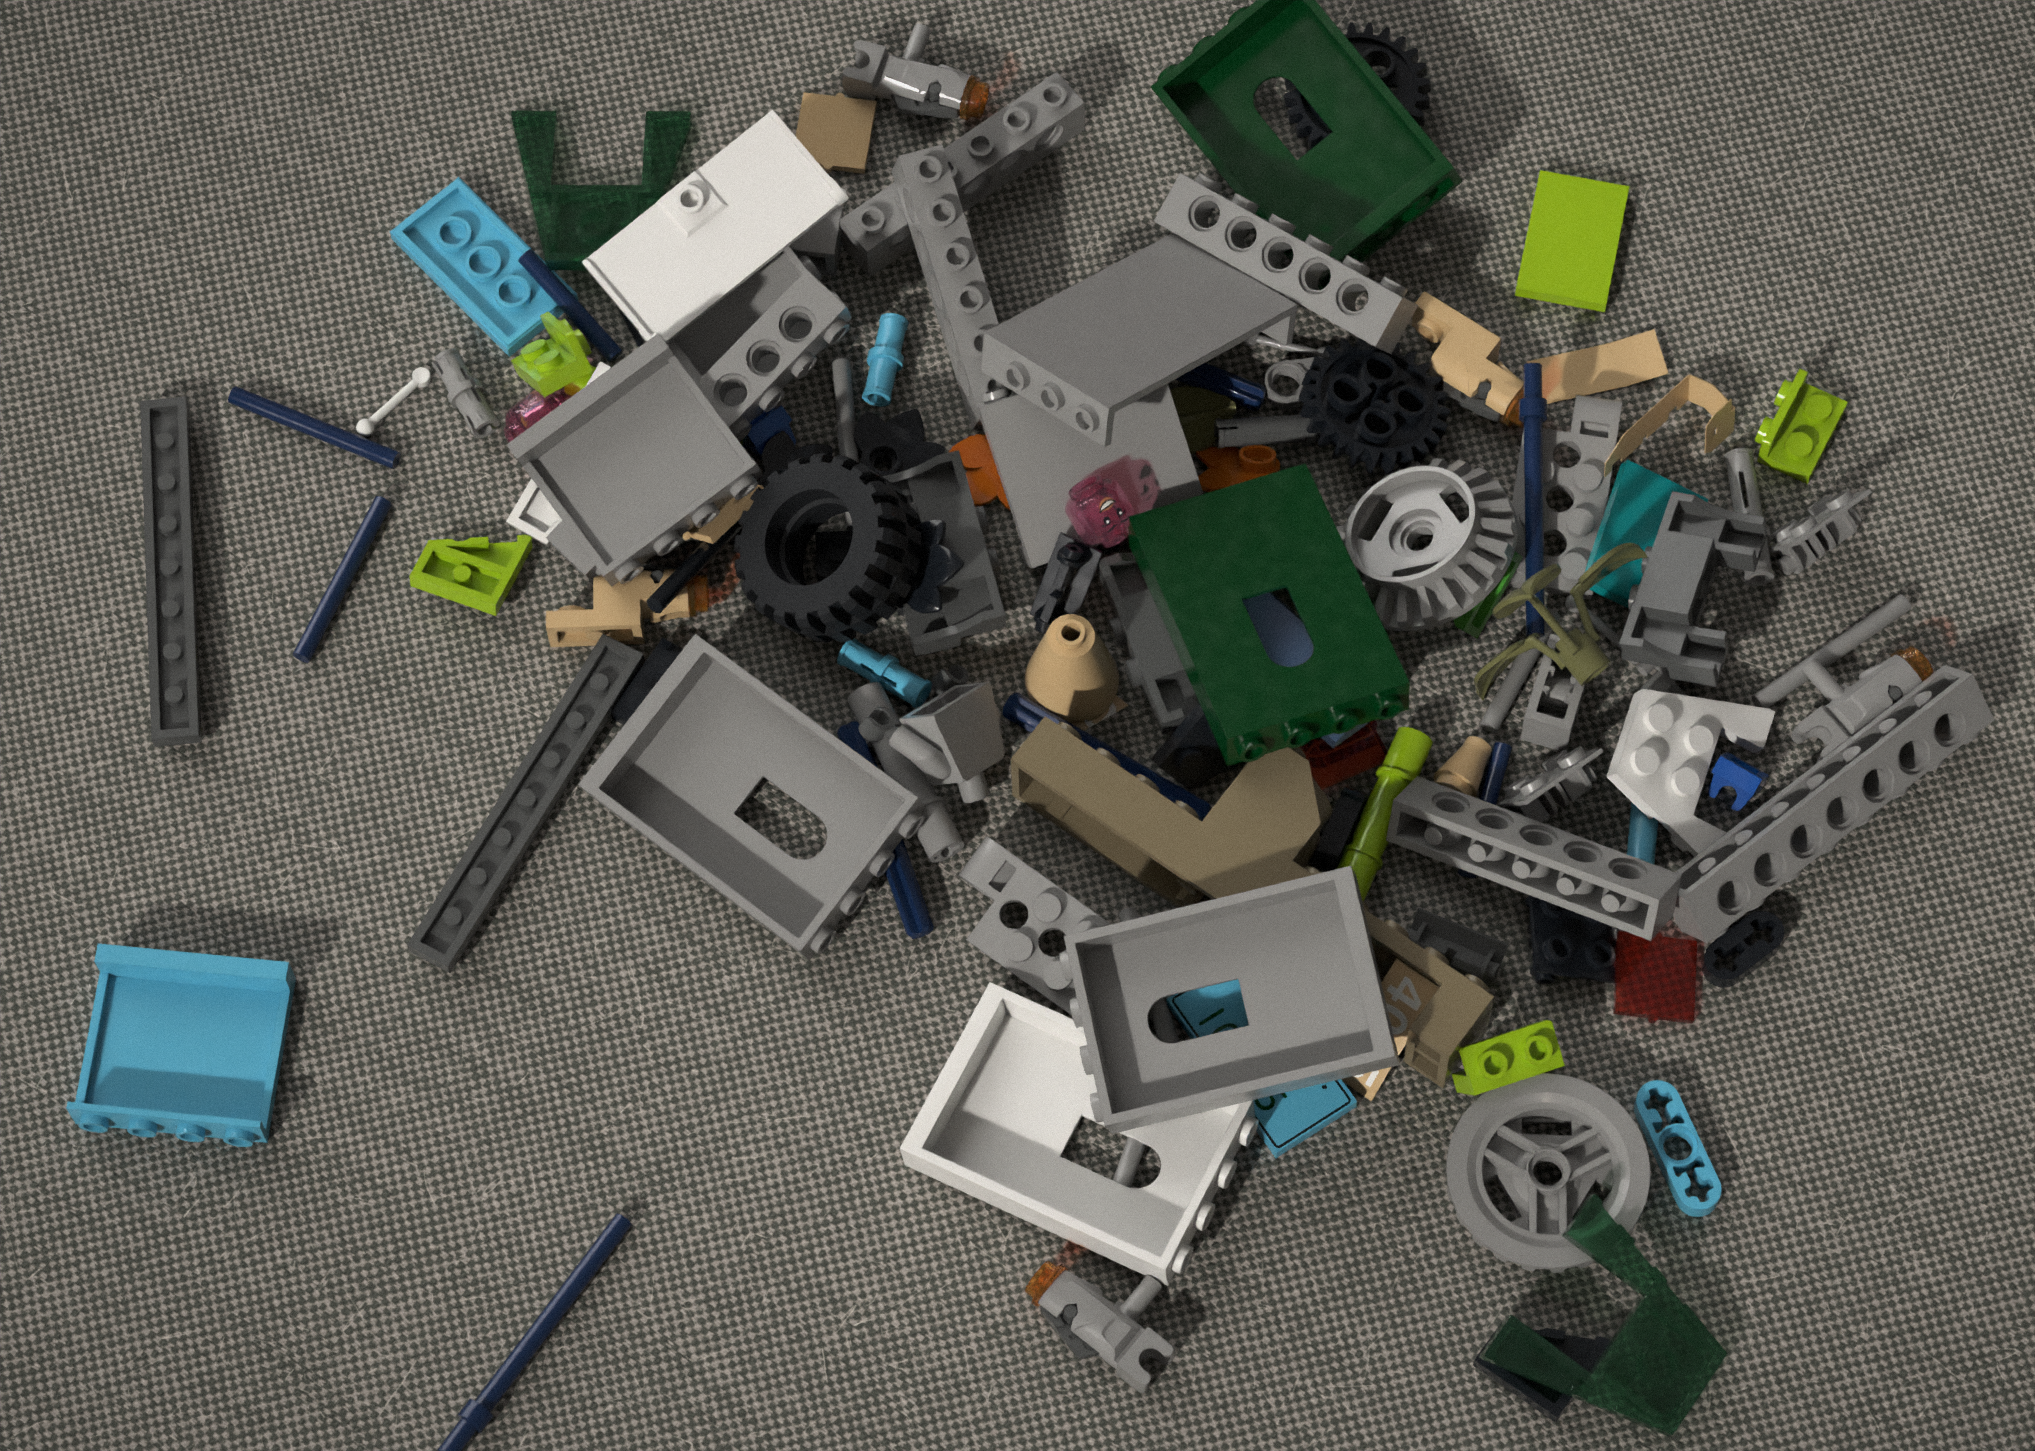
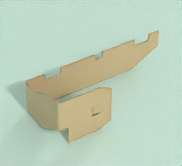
M1691 374L1687 375L1622 435L1605 462L1604 477L1612 471V466L1616 461L1621 458L1622 462L1643 443L1645 436L1648 438L1666 422L1669 413L1676 406L1677 410H1679L1687 401L1704 407L1712 416L1706 425L1704 453L1712 452L1734 431L1735 407L1732 405V399L1728 401L1713 384Z

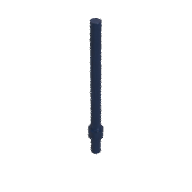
M1526 363L1523 365L1524 398L1519 400V420L1524 422L1525 581L1544 569L1543 422L1547 420V400L1542 398V364ZM1543 588L1535 595L1545 606ZM1527 600L1526 637L1533 633H1538L1540 637H1544L1545 620Z
M616 1213L475 1400L469 1399L457 1415L460 1419L437 1451H462L475 1432L482 1433L493 1418L491 1411L630 1229L632 1223L627 1218Z

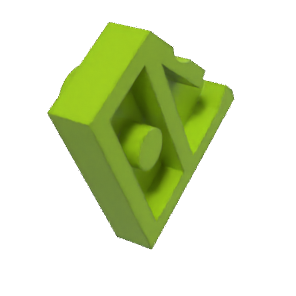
M517 535V542L489 543L488 537H473L464 541H455L453 539L428 540L409 575L410 586L497 616L533 548L532 537L529 535Z

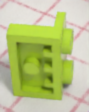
M548 311L540 315V318L550 339H540L529 343L522 348L521 355L511 360L518 376L543 397L554 393L593 371L586 357L592 353L591 348L579 329L573 331L566 319L560 321Z
M1800 368L1793 382L1785 379L1774 401V405L1778 406L1779 409L1774 419L1767 416L1764 418L1754 442L1761 444L1757 462L1808 484L1846 410L1848 402L1807 384L1808 371Z
M1542 1020L1462 1046L1459 1053L1464 1070L1452 1073V1078L1457 1093L1475 1096L1565 1066L1552 1021Z

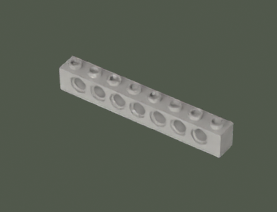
M806 269L697 381L696 385L739 442L748 435L752 429L750 422L762 410L769 412L781 401L785 394L782 389L795 376L800 379L813 368L817 361L815 355L827 343L834 345L846 334L850 326L847 322L852 318L847 306ZM806 321L812 324V329L806 337L794 339L789 336V330L795 323ZM773 354L779 357V364L773 371L764 373L756 370L757 363L763 356ZM733 388H743L747 390V395L741 404L737 406L724 404V398L728 391ZM562 520L546 539L593 584V578L602 574Z
M1948 665L1942 666L1676 871V873L1682 876L1673 917L1680 931L1705 943L1720 937L1727 932L1729 926L1748 911L1761 906L1766 897L1777 888L1797 878L1802 869L1813 860L1833 850L1838 841L1853 829L1869 822L1874 813L1889 801L1904 795L1908 791L1909 786L1925 773L1940 767L1945 758L1956 749L1976 739L1980 731L1994 721V718L1973 674Z

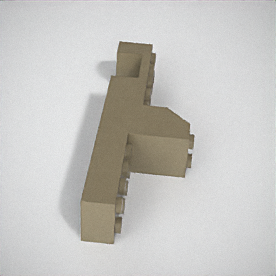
M1045 716L1011 758L1012 796L1177 908L1321 873L1312 867V861L1319 844L1320 829L1331 816L1333 810L1327 796L1312 777L1309 760L1306 759V755L1299 747L1280 749L1265 754L1256 761L1248 762L1203 821L1199 820L1196 811L1186 803L1179 800L1174 803L1160 794L1158 786L1146 776L1141 774L1133 776L1120 767L1119 760L1109 751L1103 748L1095 750L1082 741L1081 735L1065 722L1056 724ZM1362 901L1380 979H1384L1397 958L1440 987L1408 1029L1403 1062L1444 1089L1451 1080L1452 1073H1455L1462 1065L1459 1053L1460 1048L1480 1041L1488 1030L1494 996L1490 994L1489 987L1481 979L1471 974L1462 975L1449 966L1448 959L1442 953L1432 947L1423 949L1409 939V934L1403 927L1392 920H1385L1383 922L1371 914L1366 903Z

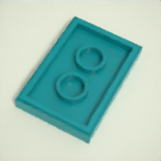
M1627 459L1620 465L1585 572L1604 554L1623 543H1635L1643 551H1645L1647 546L1653 547L1672 491L1695 495L1708 502V498ZM1642 558L1620 566L1589 590L1628 608L1631 588L1633 584H1640L1643 576L1641 570Z

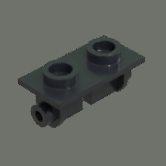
M1060 532L1030 611V615L1036 621L1035 629L1045 634L1051 623L1058 617L1067 614H1080L1103 551Z

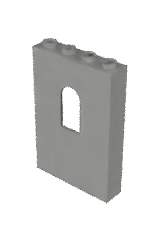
M694 634L578 784L588 795L808 960L811 959L815 952L821 954L828 948L836 935L834 927L844 914L850 916L858 909L865 897L864 888L874 875L880 877L887 871L895 857V854L892 853L903 837L909 839L917 832L924 820L922 813L926 809L917 796L697 634ZM763 777L823 821L827 829V841L819 854L810 859L793 858L735 815Z
M1351 866L1064 936L1067 951L1059 952L1060 963L1065 980H1073L1077 998L1069 1000L1071 1014L1075 1027L1084 1028L1087 1045L1080 1046L1081 1060L1086 1075H1094L1097 1089L1096 1093L1090 1094L1091 1107L1096 1122L1104 1121V1126L1112 1134L1400 1065L1356 874ZM1239 980L1249 1025L1177 1043L1162 1042L1150 1031L1148 1024L1149 1013L1158 1000L1199 988Z

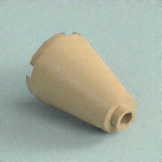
M1067 614L1055 619L1038 644L1026 667L1025 687L1029 699L1072 724V722L1087 719L1089 722L1100 717L1111 707L1118 692L1119 672L1117 664L1091 623L1084 617L1075 614Z

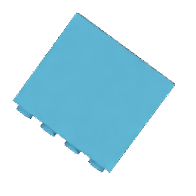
M98 943L94 962L100 974L75 1102L68 1101L66 1107L75 1124H79V1127L83 1130L96 1133L107 1132L108 1127L127 1129V1132L132 1135L147 1138L155 1137L156 1132L175 1134V1137L188 1142H202L205 1137L222 1138L225 1143L237 1147H250L253 1145V1142L268 1143L296 977L290 963Z

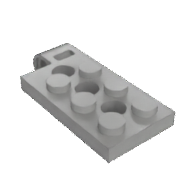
M1576 395L1570 432L1543 428L1544 537L1547 535L1559 536L1566 545L1565 551L1558 556L1544 554V568L1556 563L1562 569L1561 573L1544 587L1545 593L1564 596L1571 595L1570 590L1579 582V578L1585 572L1607 506L1612 471L1604 477V467L1606 460L1616 446L1622 401ZM1524 429L1512 498L1518 526L1515 551L1522 555L1523 559L1507 586L1519 589L1525 582ZM1561 447H1571L1577 451L1580 460L1573 467H1561L1553 458L1554 452ZM1554 491H1564L1571 496L1573 505L1564 512L1554 511L1547 505V496ZM1587 590L1583 598L1592 600L1593 591Z
M986 836L958 876L994 902L966 940L1072 1016L1069 1000L1077 998L1073 980H1065L1059 956L1050 957L1042 952L1040 946L1041 939L1045 933L1051 930H1059L1065 933V935H1070L1111 924ZM1012 902H1020L1028 909L1026 923L1017 929L1006 927L1002 921L1003 909Z

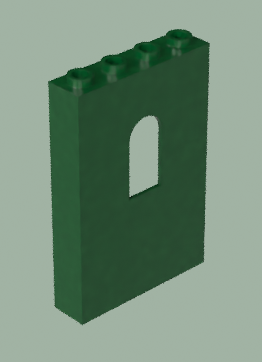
M1256 0L1249 7L1245 6L1238 9L1231 15L1226 26L1215 35H1209L1201 39L1194 46L1192 53L1179 64H1173L1164 69L1158 76L1157 82L1151 86V89L1233 191L1260 206L1256 212L1258 216L1267 221L1272 213L1296 226L1292 235L1306 241L1310 234L1334 247L1330 256L1343 262L1346 255L1361 263L1364 262L1463 182L1452 164L1316 0ZM1280 77L1292 82L1332 131L1331 134L1298 160L1295 159L1255 108V93L1259 86L1268 79ZM1290 249L1284 254L1292 262L1294 253L1293 249ZM1326 270L1320 275L1318 279L1319 290L1325 288L1330 282V270Z
M1306 463L1129 516V546L1227 766L1242 761L1253 762L1265 754L1287 747H1301L1310 740L1332 733L1342 734L1352 730L1357 725L1377 719H1390L1402 711L1409 710V679ZM1286 587L1312 641L1314 649L1311 657L1303 664L1293 667L1281 666L1273 662L1263 647L1243 600Z

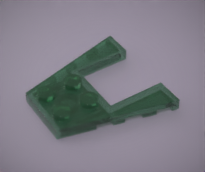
M511 111L513 128L546 266L550 270L588 271L582 264L583 260L588 258L668 192L692 127L691 111H646L641 185H553L558 126L556 111Z
M1596 1194L1588 1196L1562 1234V1237L1641 1295L1592 1370L1588 1372L1512 1314L1506 1316L1479 1357L1484 1361L1660 1434L1671 1436L1680 1426L1728 1353L1686 1303L1683 1304L1666 1284L1667 1279L1656 1266L1652 1267L1634 1245V1239L1625 1228L1613 1220L1601 1205L1603 1203Z

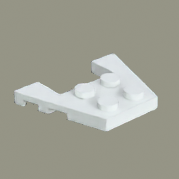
M1642 689L1633 695L1606 777L1649 819L1655 818L1672 834L1670 840L1682 852L1688 850L1696 857L1726 834L1725 831L1694 816L1719 735L1752 753H1756L1764 749L1775 711L1763 707Z

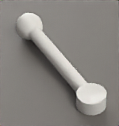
M423 367L415 369L412 373V380L369 419L359 420L356 426L359 435L363 437L370 436L374 432V426L417 387L423 388L428 386L431 382L428 369Z

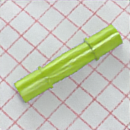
M1398 728L1382 766L1376 771L1378 780L1361 811L1350 844L1345 845L1341 853L1342 857L1336 868L1352 867L1357 877L1362 901L1365 900L1377 871L1383 865L1381 856L1389 843L1386 841L1393 800L1420 775L1433 745V741L1429 736L1414 728Z

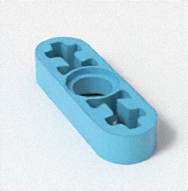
M1662 1080L1649 1081L1637 1093L1634 1103L1635 1116L1679 1209L1689 1216H1706L1718 1204L1722 1189L1720 1180L1676 1088ZM1652 1095H1655L1658 1101H1668L1664 1116L1669 1125L1659 1133H1656L1655 1130L1661 1128L1663 1121L1656 1109L1647 1110L1646 1108ZM1671 1137H1681L1690 1144L1691 1154L1686 1159L1674 1160L1665 1153L1664 1142ZM1695 1164L1700 1166L1694 1169L1692 1175L1699 1188H1709L1705 1202H1700L1697 1196L1688 1198L1686 1195L1691 1186V1181L1686 1171L1690 1170ZM1675 1173H1682V1174H1681L1679 1177H1677Z

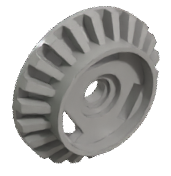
M1444 458L1433 459L1429 466H1421L1419 462H1414L1406 469L1395 473L1392 471L1391 474L1384 475L1383 479L1372 487L1369 485L1361 493L1362 497L1356 505L1351 504L1344 513L1347 518L1345 525L1337 526L1342 541L1384 629L1395 631H1417L1436 627L1460 617L1477 606L1491 593L1506 573L1515 552L1518 534L1517 517L1514 507L1497 480L1494 481L1489 473L1480 467L1473 469L1468 462L1461 460L1448 464ZM1449 495L1463 499L1469 506V518L1462 523L1459 522L1443 501ZM1383 520L1382 524L1380 525L1379 529L1377 530L1376 534L1374 535L1373 539H1372L1371 542H1370V539H1371V537H1372V535H1373L1375 529L1377 528V526H1378V525L1381 523V521ZM1427 534L1433 535L1432 542L1428 547L1419 551L1411 550L1413 542L1418 537Z
M1542 1073L1482 1094L1469 1106L1459 1120L1450 1140L1446 1159L1447 1192L1449 1200L1454 1205L1456 1217L1462 1226L1465 1225L1472 1234V1239L1480 1247L1485 1246L1495 1254V1258L1504 1263L1510 1261L1522 1266V1269L1533 1272L1535 1269L1551 1270V1273H1560L1567 1268L1577 1266L1581 1269L1591 1265L1594 1260L1602 1256L1607 1257L1634 1230L1637 1221L1642 1215L1650 1187V1162L1647 1147L1638 1126L1630 1114L1618 1101L1602 1089L1589 1082L1561 1074ZM1534 1123L1557 1124L1570 1128L1571 1135L1522 1134V1126ZM1541 1162H1551L1559 1167L1562 1178L1554 1185H1543L1534 1177L1533 1169ZM1495 1178L1497 1179L1518 1214V1219L1510 1222L1495 1208L1486 1192L1485 1183ZM1598 1182L1609 1188L1610 1192L1595 1217L1583 1225L1573 1218L1594 1183Z

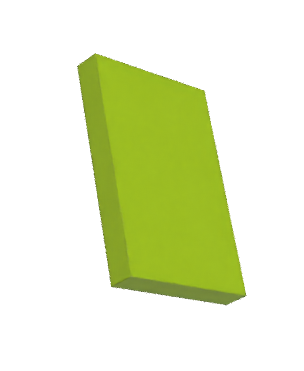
M1540 170L1515 296L1605 312L1630 186Z

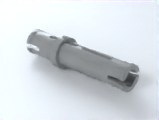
M1736 448L1728 451L1724 455V461L1727 466L1734 512L1763 517L1753 451L1749 448ZM1742 483H1745L1749 504L1747 508L1745 506ZM1767 527V537L1755 572L1744 570V581L1747 585L1761 586L1774 580L1768 547L1772 540L1769 527Z

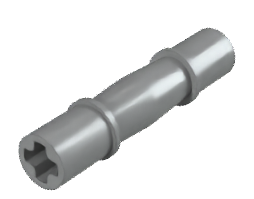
M880 682L863 685L848 696L847 702L859 724L866 717H869L875 708L887 707L894 714V725L896 727L901 726L899 717ZM886 736L878 742L865 740L868 747L875 749L884 772L917 796L926 807L922 813L924 820L916 835L929 860L932 863L941 862L961 851L965 844L945 807L946 802L943 797L937 796L925 774L911 760L889 745L890 739Z

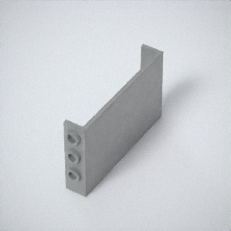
M1172 233L985 331L981 372L1093 441L1106 447L1111 444L1114 414L1116 411L1260 332L1285 346L1291 344L1298 304L1179 235Z

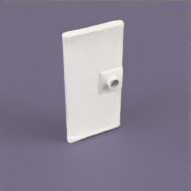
M771 110L703 166L692 172L662 196L653 206L588 258L583 260L582 264L639 331V334L646 342L659 333L668 344L849 198L846 190L841 188L826 173L779 116Z

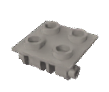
M1846 489L1834 497L1832 494H1828L1807 509L1811 514L1810 516L1798 523L1796 520H1792L1777 529L1772 534L1775 542L1768 547L1769 553L1777 551L1781 556L1777 561L1781 571L1786 575H1790L1793 572L1799 574L1814 563L1817 558L1820 559L1825 555L1824 548L1831 551L1836 545L1855 534L1857 526L1861 524V518L1851 507L1871 494V490L1867 489L1852 494L1850 489Z
M1580 746L1570 752L1564 749L1554 754L1542 763L1545 769L1544 772L1531 779L1526 775L1506 787L1504 792L1507 797L1498 802L1496 806L1502 808L1510 807L1515 813L1543 822L1550 817L1549 814L1554 815L1558 812L1555 801L1560 806L1566 807L1569 805V801L1575 800L1592 789L1591 783L1597 778L1587 763L1602 754V748L1584 751Z

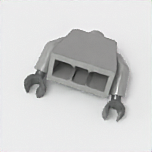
M953 665L948 670L941 669L931 680L933 689L939 695L900 718V727L894 725L895 717L889 708L878 707L874 709L869 717H866L861 722L858 729L862 737L870 742H878L886 736L890 739L889 745L911 760L925 774L928 782L932 785L957 783L963 802L972 803L990 795L983 771L1004 757L1005 750L1000 730L1002 714L995 705L990 682L966 684L969 679L967 670L963 666Z

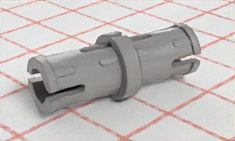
M450 348L440 352L434 357L435 360L432 361V366L449 392L447 398L451 406L458 408L474 438L480 439L491 435L497 430L496 426H499L500 422L483 395L484 387L480 380L473 378L457 349Z

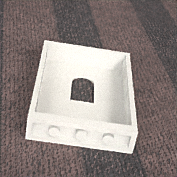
M989 982L900 1147L905 1166L1145 1276L1150 1275L1158 1282L1168 1286L1175 1272L1182 1274L1188 1266L1193 1253V1247L1189 1244L1197 1229L1204 1231L1209 1225L1215 1210V1204L1211 1202L1218 1188L1226 1189L1231 1182L1237 1167V1162L1233 1159L1240 1145L1247 1147L1255 1135L1259 1120L1255 1118L1253 1100L1118 1132L1127 1137L1134 1138L1155 1150L1161 1161V1170L1156 1180L1143 1188H1129L1061 1157L1081 1117L1083 1116L1096 1122L1090 1102V1094L1097 1092L1093 1074L1086 1075L1080 1055V1046L1087 1045L1084 1028H1076L1072 1018ZM1104 1121L1099 1122L1098 1124L1104 1126Z

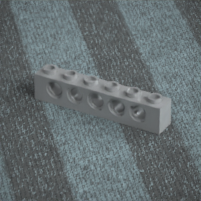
M1055 72L944 148L964 212L1085 130V102L1058 72ZM895 182L839 220L843 248L868 277H871L915 247Z
M941 144L899 155L891 172L972 430L982 428L983 425L979 414L974 413L972 406L983 402L981 394L1004 386L981 372L984 332L999 325L947 157Z
M1182 173L1178 175L1154 222L1369 344L1392 354L1418 307L1416 303L1405 298L1408 291L1406 287L1386 276L1382 278L1380 283L1367 277L1371 269L1370 267L1346 255L1343 262L1330 256L1334 248L1331 245L1310 234L1306 241L1292 235L1296 229L1295 225L1273 213L1267 221L1256 214L1260 207L1259 205L1235 193L1232 200L1219 194L1223 185L1201 173L1197 175L1195 180ZM1219 208L1220 216L1217 223L1209 227V215L1213 210ZM1256 228L1257 235L1254 243L1250 247L1245 248L1244 240L1247 233ZM1293 249L1294 256L1291 264L1282 269V256L1286 251ZM1330 270V282L1325 288L1319 290L1318 279L1324 271ZM1367 290V304L1363 309L1356 311L1355 301L1357 296Z
M1419 776L1393 800L1386 838L1388 842L1649 941L1657 935L1673 916L1681 874Z

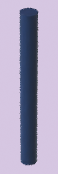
M234 386L229 394L228 402L232 405L388 468L395 469L400 461L401 453L237 386Z
M375 496L293 652V656L296 659L309 663L392 506L391 502L387 499Z

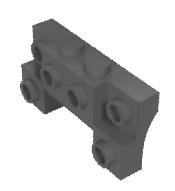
M959 450L937 455L908 470L883 476L905 494L907 504L915 510L918 525L928 520H941L946 523V532L941 545L952 550L964 561L963 568L952 579L939 587L943 602L941 611L923 614L911 609L908 603H903L904 617L915 657L961 646L960 638L1006 627V615L995 580V575L1001 574L998 555L995 547L986 548L983 534L989 533L986 513L983 506H974Z
M1672 491L1653 547L1647 546L1644 552L1647 558H1642L1641 570L1643 576L1640 584H1633L1629 594L1628 610L1630 613L1619 641L1622 659L1667 667L1670 679L1716 687L1729 650L1727 632L1697 626L1718 566L1755 572L1767 537L1765 517L1729 511L1714 506L1695 495Z
M1117 553L1102 558L1099 561L1097 572L1113 610V618L1108 620V627L1115 646L1123 645L1129 658L1124 661L1128 680L1133 688L1140 686L1145 701L1148 700L1161 734L1175 731L1199 703L1133 553Z

